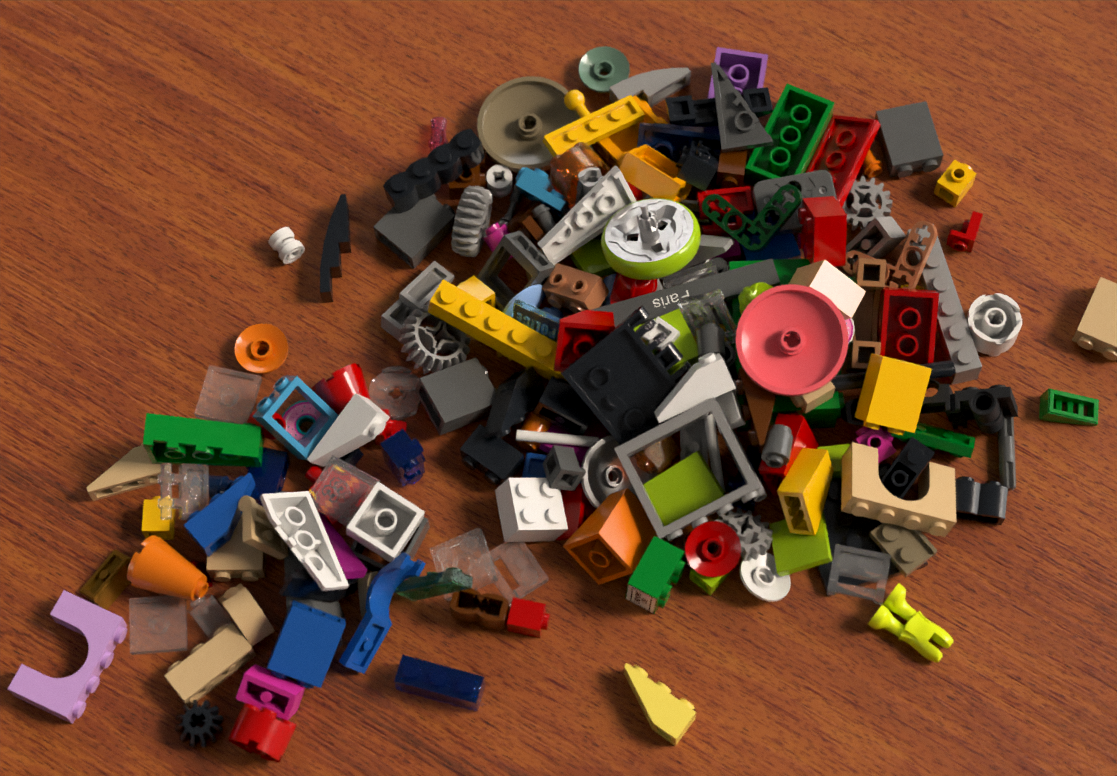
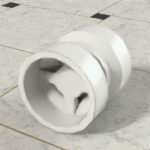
M289 227L277 230L268 241L272 249L279 252V258L284 264L296 261L305 251L302 243L294 239V233Z

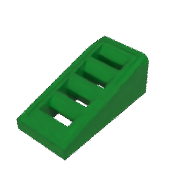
M1048 388L1040 396L1039 419L1050 422L1097 426L1099 400ZM1062 403L1065 404V411H1062ZM1073 405H1076V414L1073 413ZM1084 406H1087V416L1083 415Z

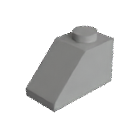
M892 216L875 217L846 246V253L854 250L880 259L889 254L907 236ZM859 256L856 259L851 258L849 263L853 265Z

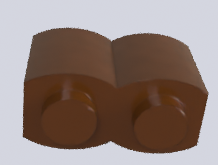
M470 587L454 588L449 605L451 616L455 620L467 624L479 623L491 630L505 629L510 612L509 601L505 597L494 593L481 594Z

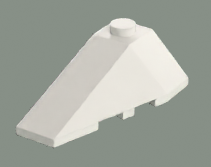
M309 491L262 494L260 499L269 521L323 591L346 589L349 585Z

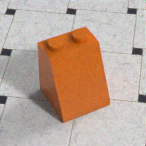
M628 488L610 494L566 541L563 547L600 585L634 573L654 536L657 537V533L642 503Z

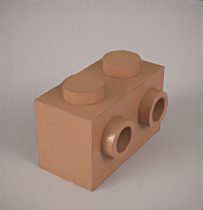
M557 263L542 287L550 305L558 309L561 307L570 309L575 314L584 310L599 308L609 293L600 276Z

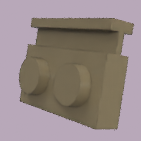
M882 523L872 530L869 535L905 578L937 553V549L919 530Z

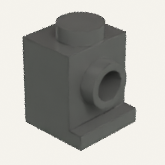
M553 445L542 463L547 480L549 481V487L554 489L575 491L586 473L584 468L579 467V461L576 458L574 449L571 447Z

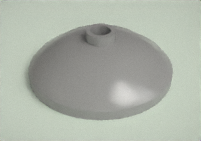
M612 435L597 440L586 452L581 468H584L586 471L581 480L583 491L589 502L596 509L610 494L628 488L635 494L640 501L614 448L620 445ZM647 448L630 458L642 484L657 476L654 459ZM609 472L613 475L612 481L608 479Z

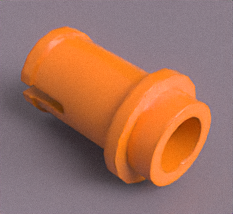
M869 149L862 167L863 174L873 178L882 172V163L876 160Z

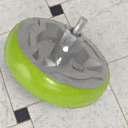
M664 198L639 200L621 208L608 220L601 237L602 252L608 264L623 276L638 280L663 278L678 272L694 258L701 241L700 226L692 211L679 202ZM663 225H666V227L664 228V230L661 231V230L658 229V228L662 227ZM633 237H638V241L628 240H630Z

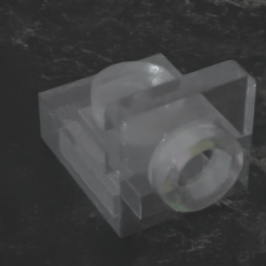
M210 594L202 598L198 597L195 601L189 603L191 607L187 610L188 614L193 617L209 639L213 637V634L220 627L228 626L232 622L219 603Z

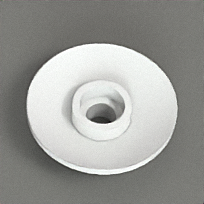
M767 552L764 556L759 554L757 560L748 556L747 561L742 560L740 564L741 580L748 591L757 598L775 602L783 599L788 594L791 586L790 575L780 577L777 574L773 555Z

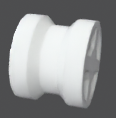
M496 165L488 170L486 175L488 190L495 197L507 196L513 188L512 173L509 168L503 165Z

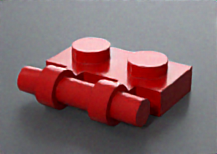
M750 186L697 191L700 220L710 219L702 210V202L711 194H718L744 215L753 214L754 209ZM712 201L709 205L712 208L710 213L716 211L724 217L726 212L718 206L720 201L717 203ZM734 216L735 222L728 223L730 230H738L741 227L742 219L739 216ZM712 220V225L701 227L702 235L722 236V234H728Z

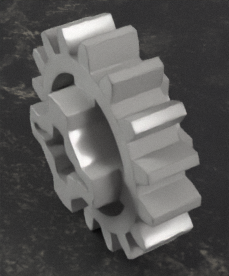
M861 176L860 182L855 180L846 200H849L848 204L851 208L848 209L846 200L842 208L847 214V225L849 223L852 224V231H855L857 226L863 230L875 217L890 216V208L893 203L889 199L890 191L883 192L884 184L875 185V178H872L870 182H866L864 176ZM877 199L880 202L881 209L878 208L879 205L876 203Z
M737 508L736 513L730 510L725 515L718 516V519H715V521L729 525L737 533L741 542L743 561H747L748 556L757 560L759 554L764 556L767 549H769L773 531L768 529V522L760 521L761 515L754 517L751 510H748L747 513H742V510Z

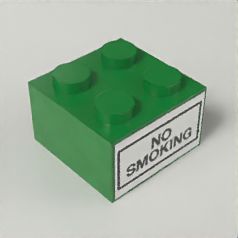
M654 536L627 584L625 599L655 614L658 607L663 609L671 595V583L677 585L683 574V568L686 563L682 561L684 551Z

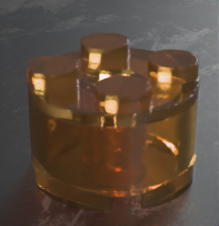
M578 142L562 155L559 154L553 157L550 162L552 167L550 180L561 194L573 204L576 201L579 172L589 167H597L600 169L602 176H605L611 169L590 146L584 142Z

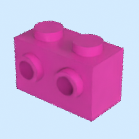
M255 664L244 673L236 699L254 705L259 709L265 707L277 713V718L289 720L298 711L306 687L292 679L279 678L273 675L270 670Z

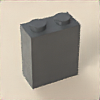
M927 101L876 111L875 120H878L880 123L877 137L890 177H907L919 171L931 172L941 166L943 152Z
M434 194L420 199L412 209L406 212L397 213L392 208L373 226L375 237L413 269L453 231L456 213L449 205H442L437 201Z
M476 357L421 377L415 392L438 434L443 435L489 417L497 388L493 387L486 368L483 365L481 366Z

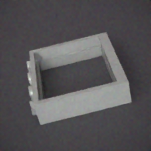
M714 397L614 448L660 539L667 538L668 542L683 535L682 529L690 525L694 529L708 522L707 516L715 512L720 516L732 510L731 504L741 499L743 503L750 501L758 496L756 491L762 489ZM713 414L748 484L664 527L629 457Z

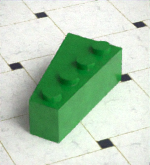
M146 413L143 446L152 464L262 467L264 434L261 426L253 423L236 424Z

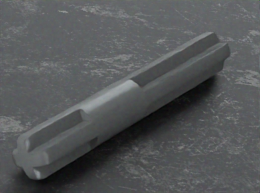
M1014 417L1004 418V425L998 431L999 479L1001 486L1007 487L1008 491L1016 488Z

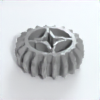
M469 185L461 195V200L456 209L451 244L453 251L461 256L476 257L483 247V237L486 235L484 230L489 226L493 202L492 193L490 190L484 189V187Z
M427 305L421 307L420 310H414L404 320V325L400 329L402 336L399 338V342L404 344L401 352L409 354L406 361L413 360L415 362L414 369L422 367L423 374L428 373L430 370L432 373L466 361V356L470 351L468 345L471 338L466 337V333L428 313ZM421 325H432V326H434V327L431 328V327H427V326H426V327L424 328V327H421ZM437 353H440V354H443V355H444V353H447V354H450V355H449V356H437L436 354H437Z

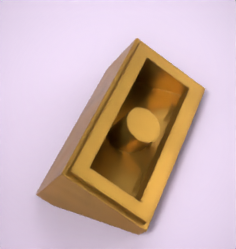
M115 549L79 592L95 605L107 610L131 582L127 580L131 558Z

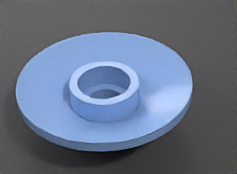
M532 285L519 292L506 305L503 313L513 318L515 305H518L538 314V308L546 296L542 290L543 285ZM517 312V314L519 315V317L517 316V319L519 322H521L522 314ZM527 316L523 317V319L527 318V320H530V318Z

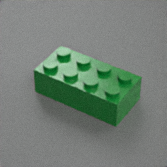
M787 83L765 127V131L772 138L773 145L754 149L745 167L743 182L755 186L757 182L805 173L831 120L835 102Z

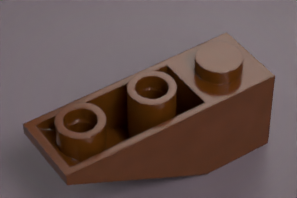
M740 368L738 369L737 379H734L737 396L742 395L744 402L741 405L744 421L749 420L751 430H748L751 446H756L759 455L762 454L777 394L758 386L746 374L744 369Z

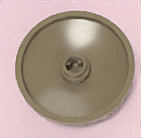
M536 76L516 78L497 87L484 101L477 120L479 139L487 156L497 165L508 167L511 172L518 173L523 167H528L533 171L535 168L547 171L562 163L568 156L556 161L542 141L545 135L581 119L576 111L569 110L564 104V97L569 91L555 81Z

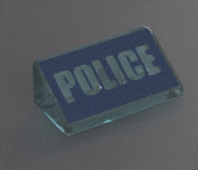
M515 300L512 318L557 343L560 318L521 300Z

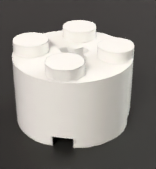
M1001 293L978 297L972 303L966 317L976 350L992 357L999 356L1013 346L1022 326V317L1018 304L1009 296Z

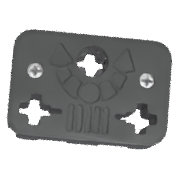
M826 170L763 180L755 184L751 193L756 217L778 189L787 184L797 187L802 193V198L834 196L836 198L832 176ZM787 192L783 195L786 200L782 206L778 202L774 205L781 209L784 214L787 212L783 208L786 202L790 201L793 203L795 201L792 194ZM798 209L776 236L802 232V224L798 220ZM776 211L769 212L765 217V221H767L768 217H771L772 221H777L776 224L779 221V214Z

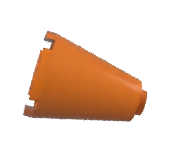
M156 535L149 536L141 543V545L145 546L141 553H134L127 572V580L132 582L130 583L131 586L191 601L202 598L208 590L207 577L162 538Z

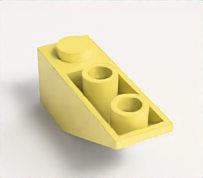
M626 663L624 675L652 730L676 746L695 720L696 712L693 710L694 706L684 698L678 700L671 695V690L662 682L657 681V683H654L647 678V672L637 665L632 667Z

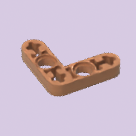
M919 221L914 224L896 267L886 263L885 287L900 288V284L890 281L892 276L899 279L907 276L906 281L909 283L908 288H903H916L937 239V229L932 223ZM928 226L927 231L930 233V237H924L921 245L926 246L925 250L912 246L913 241L919 243L921 240V235L918 234L919 229L924 230ZM849 251L846 253V266H843L847 273L853 275V265L849 263L851 258L856 259L857 256H859L858 258L867 259L876 258L859 251ZM911 251L919 252L921 257L920 262L915 266H911L907 262V255Z

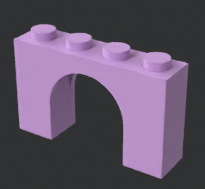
M64 590L50 615L56 623L87 638L89 651L84 665L71 676L52 678L21 664L8 690L13 696L73 724L75 719L80 718L86 708L85 701L89 694L94 693L97 689L102 670L108 668L114 657L112 652L116 645L122 643L127 634L126 627L128 625L122 617Z

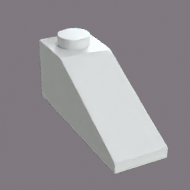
M713 352L705 354L698 359V363L693 364L654 411L659 423L736 388L719 353L715 355Z
M355 393L307 460L325 467L375 439L385 429L386 422L390 416L370 399Z

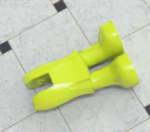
M898 583L869 621L868 625L876 630L885 629L898 637V640L908 643L926 659L938 663L943 654L929 642V639L931 638L944 648H949L954 640L944 629L924 617L921 611L917 612L905 601L906 589ZM891 612L906 620L907 623L903 625L893 617Z

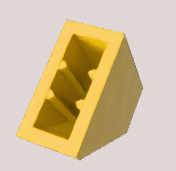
M802 448L777 490L790 533L815 536L818 531L834 472L828 450Z

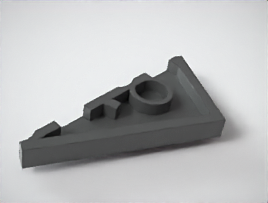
M716 62L711 63L722 152L773 145L771 136L768 135L760 124L759 119L750 110L749 105L739 91L732 85L723 69Z

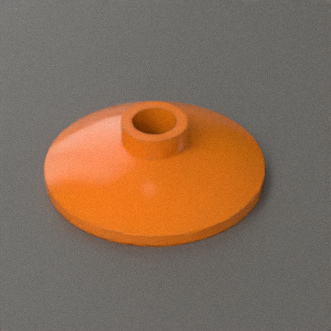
M255 324L246 328L238 336L234 348L235 356L241 367L251 373H270L284 363L288 355V342L284 333L279 328L270 324ZM260 350H267L265 355H258Z

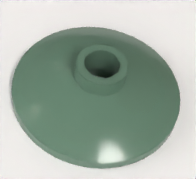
M601 46L593 48L581 58L579 63L581 81L586 87L595 92L609 93L611 86L629 78L630 65L628 59L621 51L612 47ZM607 72L608 75L603 76L600 73Z

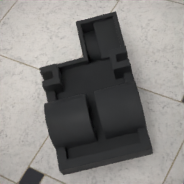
M929 379L927 389L935 388L938 392L934 396L924 397L920 414L946 412L949 422H952L954 429H958V426L967 428V420H975L978 428L986 434H994L1001 430L1004 425V418L1018 417V407L1011 387H1006L1005 385H992L986 389L965 387L960 391H955V394H953L949 384H939L934 379Z

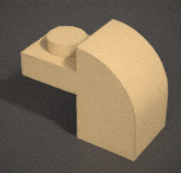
M241 583L236 587L228 589L223 596L218 598L222 607L232 618L251 647L275 631L257 602Z

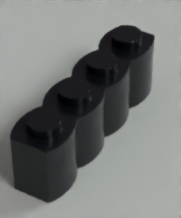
M472 129L463 130L457 133L449 143L442 144L433 149L428 157L413 162L405 172H400L390 177L383 187L388 201L396 212L403 213L412 209L420 199L430 197L436 193L441 185L453 182L464 170H469L479 165L485 157L481 141Z

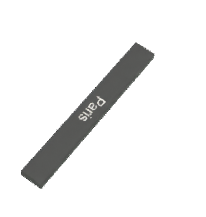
M771 258L592 310L613 312L615 327H617L631 313L643 306L650 315L639 324L641 325L652 318L655 319L676 309H680L683 314L736 299L744 287L754 283L764 282L777 287L780 286V280Z

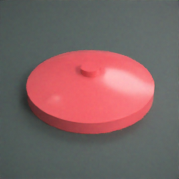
M781 285L768 289L758 295L742 313L736 331L737 355L746 374L761 388L782 396L807 395L826 386L841 369L848 349V330L844 317L838 307L820 291L803 285Z

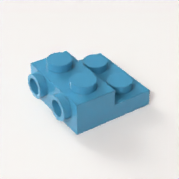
M528 167L521 168L516 176L517 183L515 185L522 195L530 201H540L551 208V213L563 218L571 210L569 208L570 203L565 200L566 197L555 190L552 185L553 181L548 178L549 175L538 168H535L534 171Z

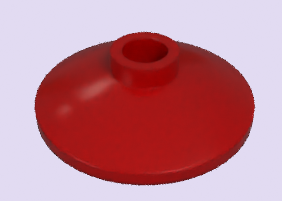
M708 521L695 527L688 535L685 543L686 558L690 566L703 576H723L737 565L741 556V542L737 533L729 525L719 521ZM710 543L717 544L715 552L707 550V546Z

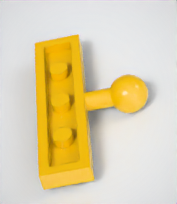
M571 90L566 93L564 104L569 110L576 111L581 119L545 135L542 142L554 159L558 161L642 121L645 116L644 112L634 98L629 95L590 114L584 106V95L578 90Z

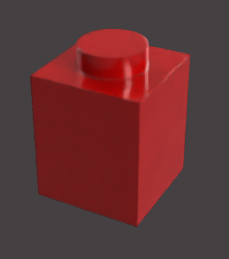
M513 597L507 620L508 632L541 638L542 630L547 631L550 621V614L546 613V604Z

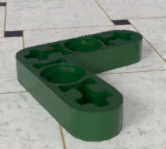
M787 184L782 186L753 222L718 194L708 195L702 202V210L706 216L748 250L760 252L768 246L802 203V193L793 185ZM794 191L793 197L795 201L793 203L790 201L786 202L783 208L787 212L784 214L781 209L774 205L778 202L782 206L786 200L783 195L786 192L791 194ZM712 201L714 203L720 201L718 206L726 212L724 217L716 211L710 213L712 208L709 205ZM771 211H776L779 214L778 223L773 226L767 225L765 221L766 215ZM733 216H739L742 219V225L738 230H730L728 226V221ZM746 230L755 236L760 233L759 239L761 243L759 245L754 243L751 246L752 240L743 233Z

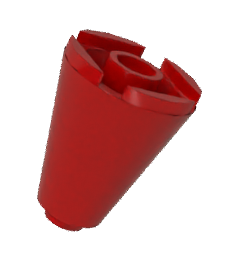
M356 363L333 372V376L326 381L323 378L311 388L338 415H340L355 393L370 399L362 368Z

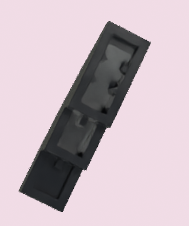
M341 194L330 218L323 244L320 265V295L323 303L333 302L332 278L342 277L341 253H351L349 205L346 194Z

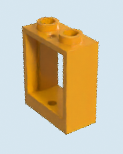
M647 144L628 152L625 151L618 161L619 169L625 180L653 198H664L680 202L687 198L693 185L677 177L679 168L675 167L676 162Z

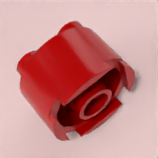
M245 703L228 739L232 744L251 754L254 752L261 755L263 759L279 763L297 725L286 719L279 721L276 719L277 713L265 707L259 709L254 705Z

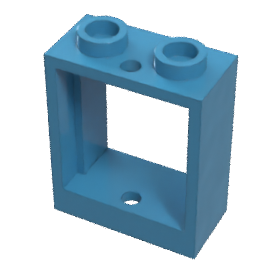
M282 376L274 384V391L270 396L263 398L256 406L257 411L252 417L295 457L307 460L339 415L298 376ZM294 389L321 413L320 417L299 442L272 418L273 414Z

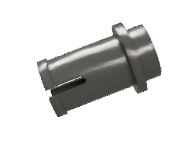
M542 204L531 212L533 220H536L541 230L547 234L556 223L550 214L551 208Z

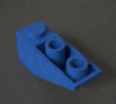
M250 472L245 476L236 478L227 491L223 494L215 495L209 501L208 506L201 511L192 513L184 524L187 533L208 557L231 540L242 516V511L238 508L239 500L243 496H251L256 485Z

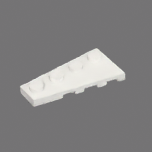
M615 165L537 243L544 256L553 265L601 234L608 220L618 210L636 202L620 169Z

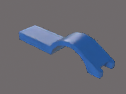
M403 552L378 572L367 592L365 605L367 612L339 660L341 664L365 674L392 625L389 618V605L392 595L404 580L410 577H419L426 565L425 562L420 559L412 561L410 560L411 556Z

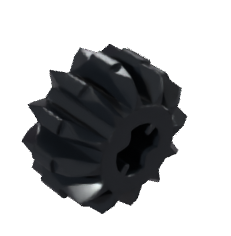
M193 700V708L189 709L187 705H183L182 709L186 714L176 715V719L180 724L175 726V730L177 733H182L180 740L183 743L189 741L191 748H195L198 742L202 748H206V740L210 739L211 742L216 743L217 739L214 733H223V728L219 724L224 722V718L222 715H217L219 708L216 705L210 707L208 700H204L201 706L197 700ZM199 720L205 725L200 728L195 725V722Z

